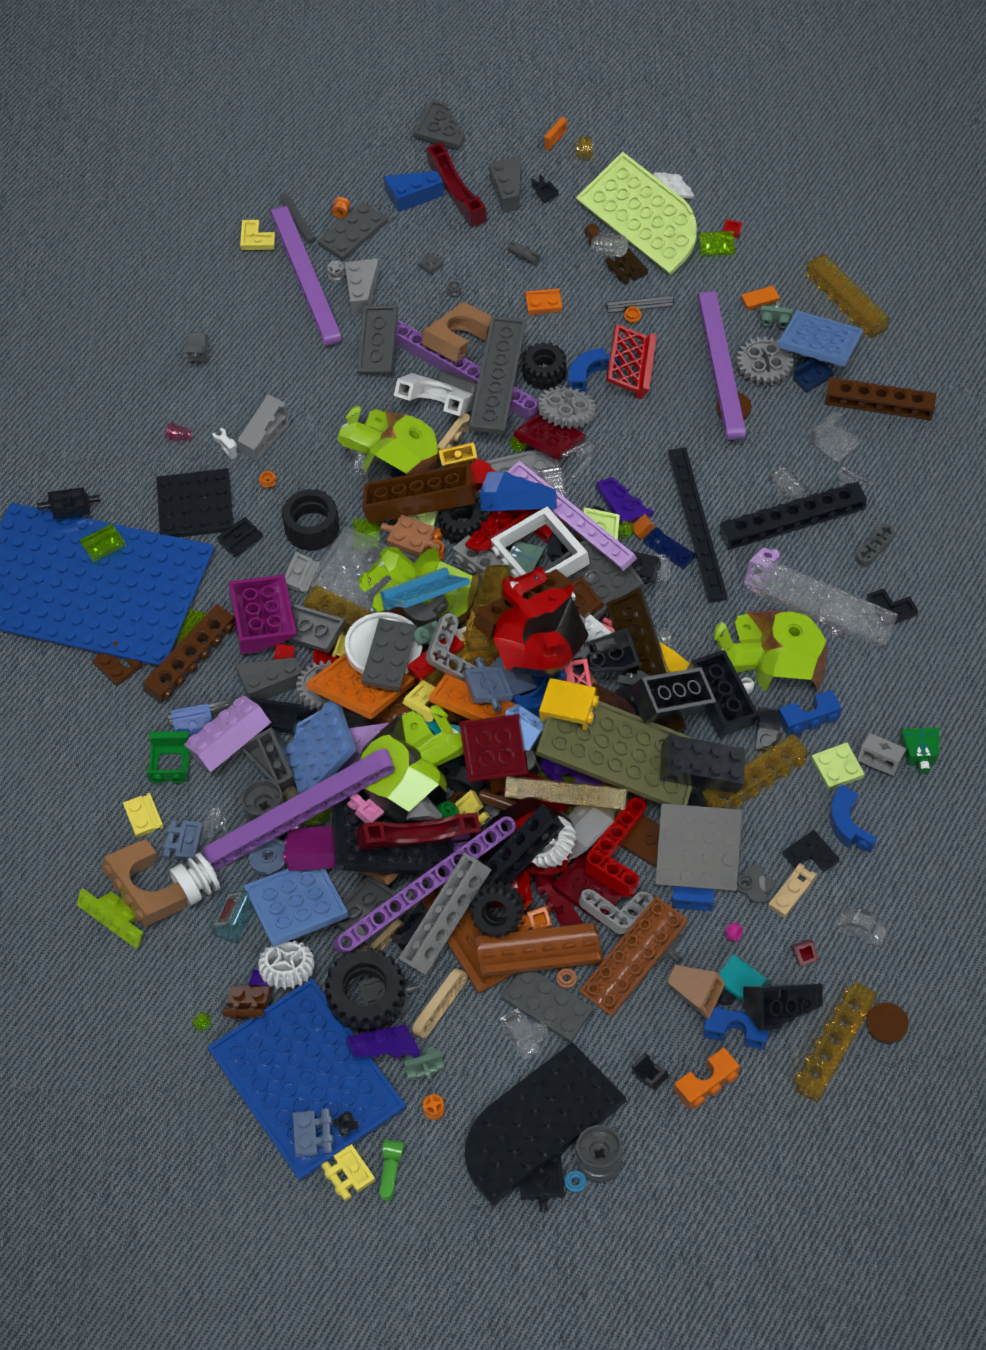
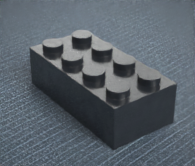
M725 649L692 660L686 670L701 667L716 700V703L709 707L706 712L718 736L721 737L752 726L759 714Z
M701 667L643 677L629 688L644 723L701 713L716 703Z
M671 734L667 736L661 745L660 780L733 794H736L744 785L745 748Z

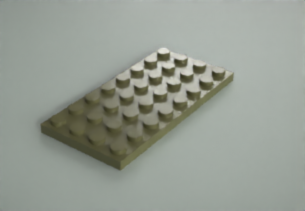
M601 701L598 702L597 708H593L594 719L592 724H588L587 730H583L582 724L547 717L535 755L660 804H688L692 786L660 780L661 745L669 734L687 738L692 737L654 722L644 723L642 717Z

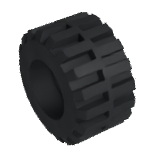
M541 342V344L535 343L534 346H529L522 356V375L524 380H527V384H532L533 388L539 387L540 390H543V388L548 390L551 387L555 388L557 384H561L566 377V355L563 349H559L558 345L554 346L550 342L548 344L545 342Z
M475 499V504L443 509L438 512L439 528L442 530L443 538L445 540L449 539V542L452 544L456 542V545L468 535L471 537L475 531H479L481 523L485 521L484 511H481V504L478 503L477 499ZM458 518H467V519H469V520L466 521V522H456V521H454V520H456V519H458Z
M492 881L489 885L485 884L479 889L471 902V921L475 920L473 924L475 928L479 926L481 928L479 932L482 934L484 931L487 932L488 937H491L493 934L495 938H500L502 934L504 937L509 935L510 932L512 933L516 929L524 915L525 903L521 902L523 896L522 894L518 895L519 890L516 887L512 889V884L510 883L503 885L504 881H499L498 884ZM490 901L502 903L508 911V916L502 918L493 916L488 911L487 903Z

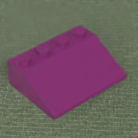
M284 574L229 581V597L240 654L260 652L297 636Z

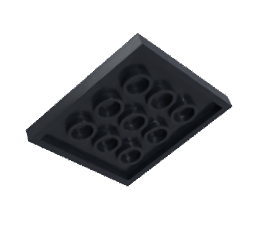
M228 468L156 477L160 535L164 534L179 538L222 533L234 525Z

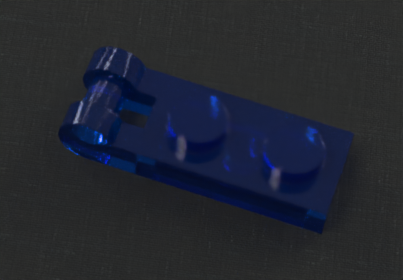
M655 527L651 534L643 539L647 547L683 570L695 559V553L665 535L658 527Z

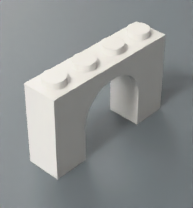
M414 373L398 378L394 396L409 401L415 398H429L445 403L443 411L457 416L472 411L476 393H471Z

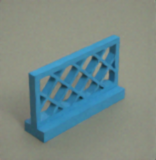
M441 568L380 591L385 610L395 607L407 608L469 585L470 581L469 578L449 575L448 568Z

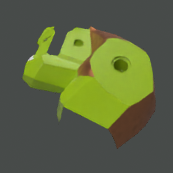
M360 406L351 408L345 417L347 422L339 430L337 440L344 447L367 454L363 461L365 473L374 456L386 461L407 475L436 469L438 450L435 432L422 420L406 414L392 413L388 410L383 412L375 409L370 411L366 424L358 422L361 412Z
M386 547L379 553L381 558L368 572H363L358 580L360 588L365 592L388 575L392 581L388 582L380 590L382 591L441 568H448L449 575L469 578L470 584L443 594L449 606L438 618L440 619L445 614L451 613L457 617L458 624L466 619L477 590L479 573L472 576L440 561L436 547L422 553L414 564L398 548ZM380 591L374 597L371 607L377 613H395L406 618L403 607H395L390 610L384 609ZM434 598L423 601V603L428 605ZM447 619V620H446V622H447V627H449L450 624H449V620Z
M780 610L747 611L744 615H738L735 621L739 640L741 641L737 644L732 642L724 622L717 624L715 627L714 640L718 643L719 651L725 649L737 673L755 669L757 682L765 692L773 676L812 680L818 692L826 670L827 642L820 629L807 615Z

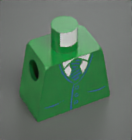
M939 728L902 729L899 740L901 746L906 748L904 755L907 764L918 766L919 773L921 774L929 773L931 771L930 765H935L939 754Z

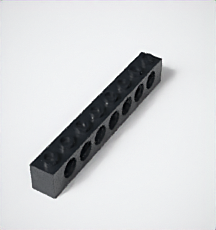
M859 482L848 483L842 487L831 488L822 493H815L802 499H795L792 502L778 504L768 509H761L758 512L745 514L732 520H725L720 523V535L727 550H732L864 510L867 498Z

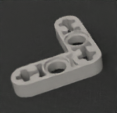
M447 613L437 623L426 653V660L431 666L466 682L463 676L464 670L477 667L448 652L458 626V619L454 614ZM447 619L449 620V624H450L449 627H447V622H446ZM439 635H443L446 638V644L439 642ZM434 653H437V658H439L438 660H435V655H433ZM450 660L456 663V670H452L449 667Z
M586 889L580 895L579 905L614 932L625 934L651 903L653 897L648 892L640 891L619 910L595 891ZM600 909H606L610 914H603ZM627 910H633L637 915L633 916Z

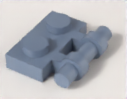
M171 820L166 828L165 834L167 837L162 845V858L170 859L171 853L175 852L177 860L187 861L188 858H192L196 861L194 855L198 852L203 823L183 820L182 827H177L178 822ZM179 836L178 843H173L174 838Z
M322 1109L321 1118L315 1119V1111L293 1113L296 1157L318 1155L317 1146H323L324 1153L332 1152L334 1137L331 1135V1125L333 1122L332 1117H330V1110ZM322 1127L323 1136L317 1137L316 1128Z

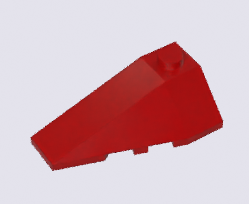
M526 510L491 511L488 515L489 519L481 523V529L473 533L465 543V546L477 552L491 549L492 538L530 517V512Z

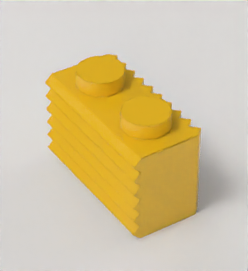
M474 442L438 450L442 468L467 463L472 464L477 459Z

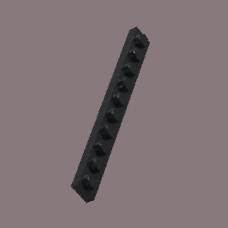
M684 447L668 450L670 464L708 603L727 600V593L687 449Z

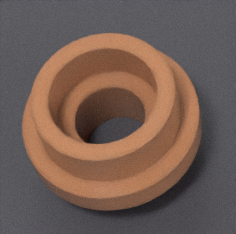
M569 968L560 970L556 976L557 984L565 989L572 988L577 982L576 973ZM569 977L570 981L566 982L563 980V978Z

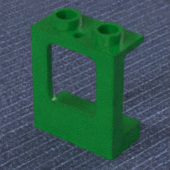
M189 731L149 733L151 750L149 770H146L149 782L157 784L162 782H188L190 752L184 744L190 737ZM169 754L181 755V770H158L159 756Z

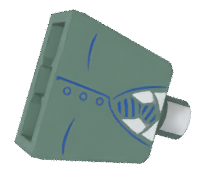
M515 542L511 551L506 549L526 573L540 567L545 559V548L541 546Z

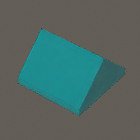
M734 954L719 973L726 983L724 988L742 1002L743 986L769 985L772 982L767 976Z

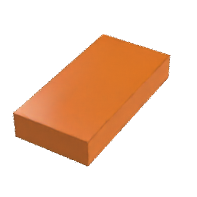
M561 117L544 136V149L549 151L567 131L566 118Z
M774 286L741 294V300L747 311L760 308L761 305L767 306L780 301Z

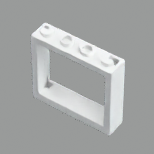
M548 506L491 539V550L494 552V556L500 558L505 569L508 568L514 578L524 575L526 572L505 547L545 524L573 555L545 571V573L557 569L564 576L568 577L590 564L588 552Z

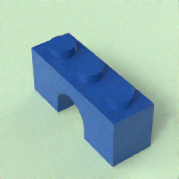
M833 690L815 695L812 705L815 710L811 712L803 711L797 702L780 707L779 722L786 736L798 735L804 730L815 729L821 724L837 721L841 716L842 707Z
M715 1006L710 1018H706L703 1031L704 1038L724 1041L725 1033L729 1029L737 1028L745 1035L744 1046L765 1050L769 1030H758L745 1012L740 1010L729 1011L721 1006Z

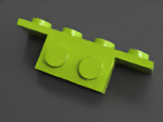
M82 888L80 890L77 906L134 948L140 946L143 932L133 925L137 920L132 909L126 906L122 898L111 891L97 899Z

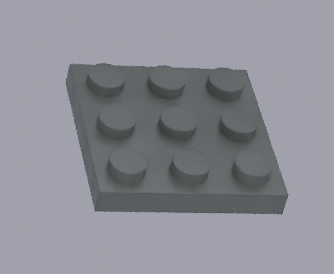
M368 876L342 901L348 911L349 918L333 924L345 931L397 892ZM391 902L390 909L393 912H397V905ZM374 914V922L381 924V917ZM396 917L395 919H393L391 922H389L387 925H385L384 927H382L380 930H378L376 933H374L373 935H371L369 938H367V939H366L365 941H363L362 943L365 944L366 946H369V945H370L373 941H375L398 917ZM358 926V927H357V932H358V934L361 935V936H364V935H365V930H364V928L361 927V926Z

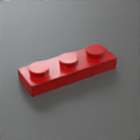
M454 635L448 652L456 655L465 648V644ZM444 637L439 642L446 644V638ZM427 651L407 665V669L420 682L437 670V668L427 662ZM434 653L433 655H435V660H438L439 658H437V653Z

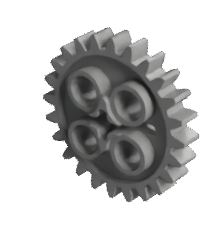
M764 336L763 340L757 337V341L750 339V344L744 342V347L740 346V351L737 352L736 357L737 369H740V375L744 374V379L750 378V383L755 380L756 385L762 382L763 386H766V382H769L773 386V381L779 384L780 379L785 381L786 376H790L794 362L793 353L778 348L779 340L774 342L773 337L770 340H767L766 336Z
M556 386L555 390L549 388V391L545 390L544 394L540 395L537 410L539 415H543V420L548 419V423L554 422V426L559 424L561 428L567 426L570 429L571 426H574L577 429L578 425L584 427V423L589 424V421L593 420L596 405L593 404L594 400L590 399V395L585 396V392L580 393L578 388L574 391L572 387L566 389L563 386L560 389Z
M322 660L320 665L313 663V668L306 666V671H301V676H298V682H296L297 696H299V701H304V706L310 705V710L317 708L318 712L329 701V699L306 689L307 681L331 664L330 660L327 661V664H324Z

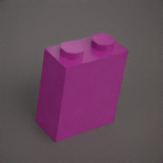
M331 826L296 828L288 831V837H285L284 840L286 851H283V862L287 863L289 871L335 868Z

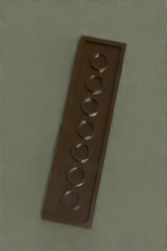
M639 588L606 603L614 630L617 631L629 626L637 648L641 665L629 668L627 672L637 675V671L640 670L650 676L669 673L643 590ZM683 716L654 721V723L677 732L687 730Z

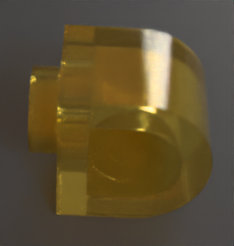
M591 137L578 138V145H575L576 155H579L580 158L593 157Z

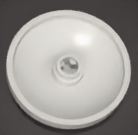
M389 612L372 613L357 620L350 627L345 638V654L350 665L363 675L379 618L413 624L410 620ZM415 640L408 664L422 655V644L417 643ZM406 667L405 674H407V673L410 672V671L407 669V667Z

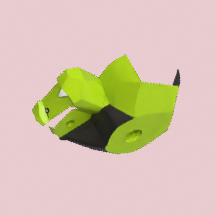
M438 705L431 706V714L441 729L440 734H432L421 714L414 711H409L404 715L400 713L363 747L360 760L381 749L389 751L395 770L386 777L364 788V793L367 800L370 799L384 811L383 815L399 823H406L409 811L438 785L446 791L447 783L445 777L437 766L462 755L464 751L461 734L452 728L447 720L448 714Z

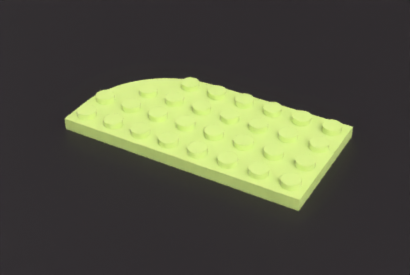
M624 152L576 197L577 202L670 276L687 260L694 248L697 238V224L689 204Z

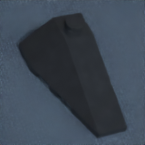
M629 626L585 642L584 649L572 660L587 659L589 671H624L641 665ZM583 664L572 666L573 672L584 671Z

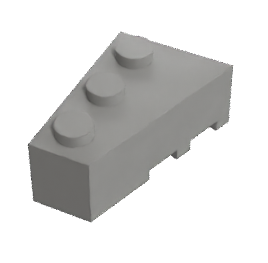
M379 258L345 262L352 315L363 314V306L372 304L374 289L380 274Z
M270 394L266 396L237 440L241 453L257 461L289 426L286 404Z

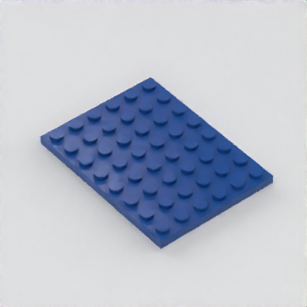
M313 978L266 1008L264 1017L247 1020L207 1047L214 1060L299 1181H302L321 1168L323 1163L334 1159L335 1154L351 1144H356L407 1109L406 1104L371 1057L352 1056L346 1044V1037L354 1034L348 1026L344 1027L340 1024L339 1019L336 1020L332 1016V1011L329 1010L326 996ZM322 1109H329L332 1122L344 1112L352 1113L354 1121L358 1122L359 1127L357 1130L350 1131L348 1136L342 1137L339 1129L334 1127L333 1124L331 1125V1135L334 1137L332 1152L324 1153L323 1146H317L318 1155L296 1157L293 1113L315 1111V1119L321 1118ZM322 1127L316 1128L317 1137L323 1136Z

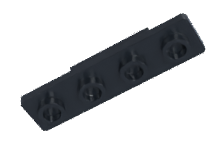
M249 698L261 707L271 722L263 730L272 727L277 732L294 734L298 720H304L317 713V708L310 710V705L304 706L303 704Z

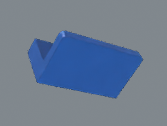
M673 886L672 908L713 911L714 889Z

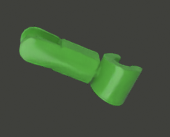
M384 1139L383 1142L384 1166L380 1196L384 1201H390L394 1195L398 1162L401 1160L405 1143L402 1141Z

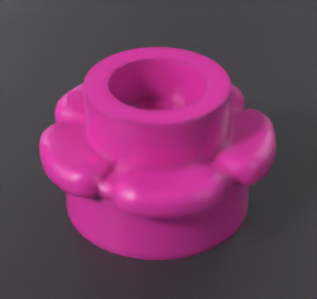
M737 922L729 924L725 931L728 941L738 942L742 936L743 927Z

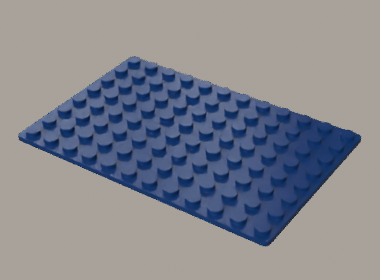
M11 503L0 523V631L159 666L172 652L214 552V546L212 544L164 534L160 535L159 533L78 516L53 519L50 510L38 511L36 507ZM115 640L118 642L117 646L112 644Z

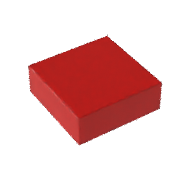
M726 219L722 235L739 239L743 222Z

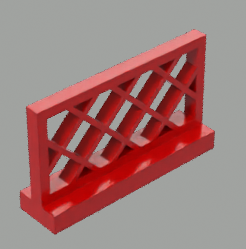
M616 324L613 331L606 381L635 393L636 398L642 399L650 388L657 335L650 333L647 336ZM619 331L623 332L627 338L622 339ZM633 338L642 340V344L638 345ZM630 341L633 348L629 349L625 342ZM620 344L624 352L620 353L616 346ZM635 350L640 356V358L636 359L632 354V352ZM627 354L631 362L627 363L623 355ZM618 358L622 363V365L619 367L614 361V359ZM634 364L638 372L634 373L630 365ZM623 368L629 373L626 377L621 371ZM616 372L621 379L612 377V373ZM632 378L636 385H631L628 379Z

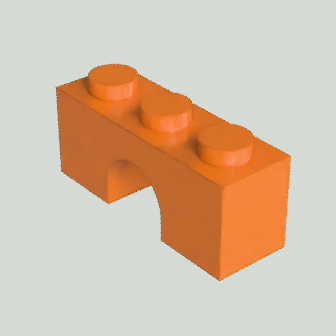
M724 1047L707 1059L706 1067L712 1074L711 1078L700 1080L690 1071L674 1083V1093L688 1110L694 1107L699 1108L705 1103L708 1096L711 1094L715 1096L722 1090L723 1085L727 1082L731 1084L739 1077L740 1065Z

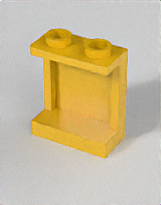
M550 678L539 710L540 722H545L547 717L582 724V729L587 730L588 724H592L594 719L593 708H597L599 696H596V687Z

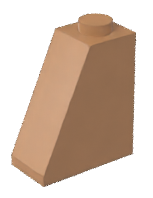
M675 965L667 982L679 997L707 1019L710 1018L726 984L718 972Z

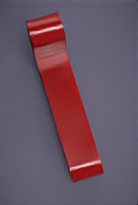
M639 797L629 800L614 819V822L588 852L584 865V870L589 876L624 897L635 895L639 884V876L612 858L644 816L646 802Z

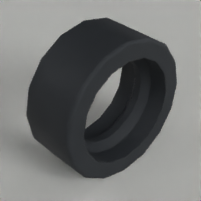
M461 766L454 774L448 772L445 779L447 786L455 792L468 793L472 790L476 792L477 796L485 783V780L469 782L467 769L464 766Z

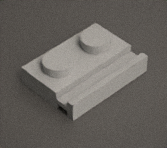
M295 552L285 574L287 587L297 592L301 591L306 595L320 562H315L312 558Z

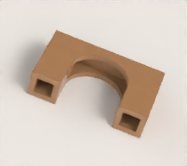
M462 302L423 330L422 345L454 362H458L466 356L469 341L452 331H467L486 341L492 316Z
M147 839L104 856L102 866L104 875L109 877L114 889L119 891L126 906L132 909L134 917L144 927L186 909L188 901L184 890L178 882L152 892L141 890L132 883L130 877L134 873L148 868L155 863L156 852Z

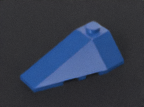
M488 472L480 491L481 511L543 509L547 506L549 509L557 508L556 489L511 475L508 472Z

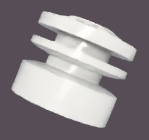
M201 853L194 855L196 863L192 858L187 859L188 870L181 863L169 870L173 882H178L184 890L189 906L202 900L201 889L208 896L212 894L209 885L214 891L220 889V884L213 867Z

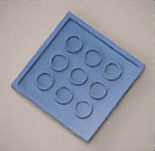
M797 310L779 339L777 347L782 348L784 351L799 353L801 356H809L819 361H826L836 366L846 367L862 337L864 329Z
M331 700L324 704L323 708L286 748L290 756V764L295 773L294 778L296 779L295 783L299 794L334 775L357 750L341 705Z
M325 868L297 871L285 869L243 885L245 893L272 947L349 918L348 911Z

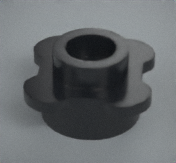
M348 1111L333 1121L334 1127L339 1129L342 1137L348 1136L350 1131L357 1130L359 1127L358 1122L354 1121L352 1113Z

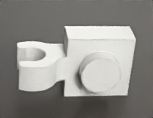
M220 428L222 434L220 436L212 433L214 441L221 445V449L231 459L237 457V444L233 439L227 437L225 429Z

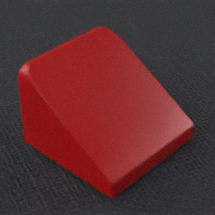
M277 644L273 660L295 658V647Z

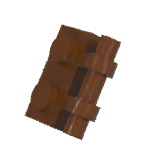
M231 986L226 1001L228 1008L223 1009V1016L231 1017V1019H239V1017H248L249 1019L264 1017L265 1009L260 1008H268L272 994L271 987Z

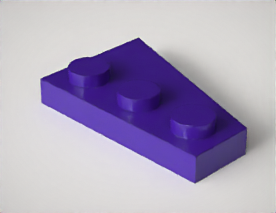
M613 477L596 482L595 487L611 512L620 515L619 524L621 526L636 522L644 514L648 518L653 516L654 511L652 509H647L642 505L640 499L632 497L628 490Z
M406 1024L346 1037V1044L353 1057H379L381 1054H393V1058H401V1055H412V1058L420 1057V1050Z

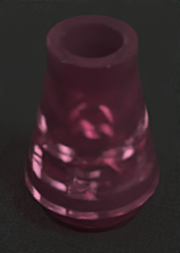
M168 423L165 437L169 438V440L191 441L193 430L186 429L175 423Z

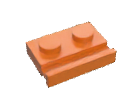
M559 288L525 292L528 315L562 312Z

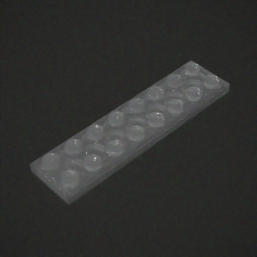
M757 554L743 585V589L883 649L898 616L897 613Z

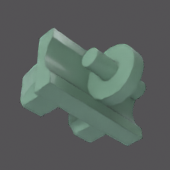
M776 301V306L761 305L760 321H762V326L769 327L772 322L778 323L779 328L786 329L792 319L793 309L779 307L780 301Z
M437 621L416 628L413 632L414 640L422 644V646L429 645L435 632ZM439 635V636H438V640H439V641L441 640V637H442L443 635Z
M432 1046L424 1050V1056L412 1058V1055H406L404 1066L408 1080L425 1076L428 1082L432 1080L430 1074L445 1069L441 1051H437Z

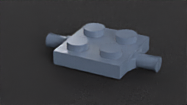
M476 658L477 668L465 669L463 673L474 703H491L493 710L499 712L502 709L499 702L511 701L513 697L502 667L492 668L485 666L483 658Z

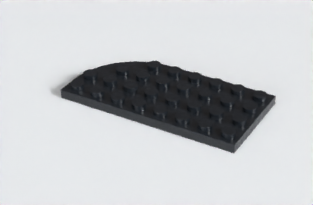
M571 1042L491 1103L476 1118L469 1130L465 1144L466 1167L474 1186L490 1205L494 1206L576 1142L585 1129L599 1124L627 1102L626 1097Z

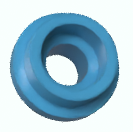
M571 1171L565 1177V1186L571 1192H581L586 1186V1177L580 1171ZM577 1179L580 1183L578 1185H573L571 1182L572 1180Z

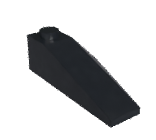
M822 984L743 986L744 1009L758 1030L778 1029L782 1027V1024L791 1022L799 1015L806 1014L823 1005Z

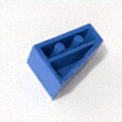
M437 171L384 176L385 191L398 213L444 196L443 181Z

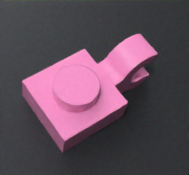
M357 793L353 794L350 797L351 800L347 803L351 809L356 810L355 814L365 823L376 822L384 814V811L369 799L365 802Z

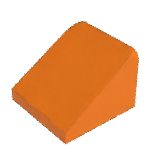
M644 514L632 525L635 534L643 539L656 526Z
M543 905L525 911L529 921L532 923V930L552 926L546 906Z

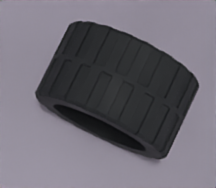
M317 489L301 490L291 495L285 501L286 503L282 508L285 535L293 546L307 551L319 550L327 547L338 536L339 518L336 503L326 492ZM309 513H317L326 517L322 523L312 527H305L295 523L301 516Z

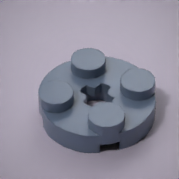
M274 838L249 852L248 859L253 871L265 877L283 871L287 866V863L283 862V851H286L284 842ZM265 854H273L272 859L265 860Z

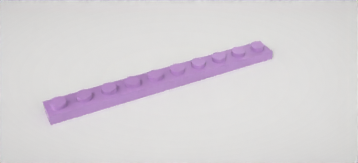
M520 460L507 471L511 475L551 487ZM556 491L557 508L550 510L560 520L622 571L637 559L633 552Z

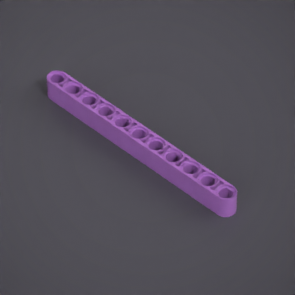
M287 205L271 209L270 213L324 346L342 342L336 321Z
M716 290L698 292V304L726 440L745 439V426Z
M398 320L396 345L439 370L451 372L478 383L480 366L464 357L458 362H454L422 345V333ZM514 386L510 411L526 420H530L538 414V402L534 397Z
M387 749L375 751L203 848L205 859L214 870L220 869L386 777L395 770L389 751Z
M503 817L338 935L333 942L334 949L338 953H345L354 949L446 882L457 866L454 862L455 856L461 859L463 854L466 853L475 859L479 858L515 831V821L511 817ZM501 823L507 825V832L502 830ZM486 834L492 837V843L486 841ZM470 845L476 848V854L471 853ZM438 868H442L445 871V877H441L438 874ZM423 879L429 882V889L423 887ZM407 891L412 892L414 897L412 901L407 899ZM391 902L397 905V912H393L390 909ZM374 914L381 917V924L374 922ZM358 926H361V927L364 928V930H365V935H364V936H361V935L358 934V932H357V927H358ZM341 938L348 940V948H344L341 945Z

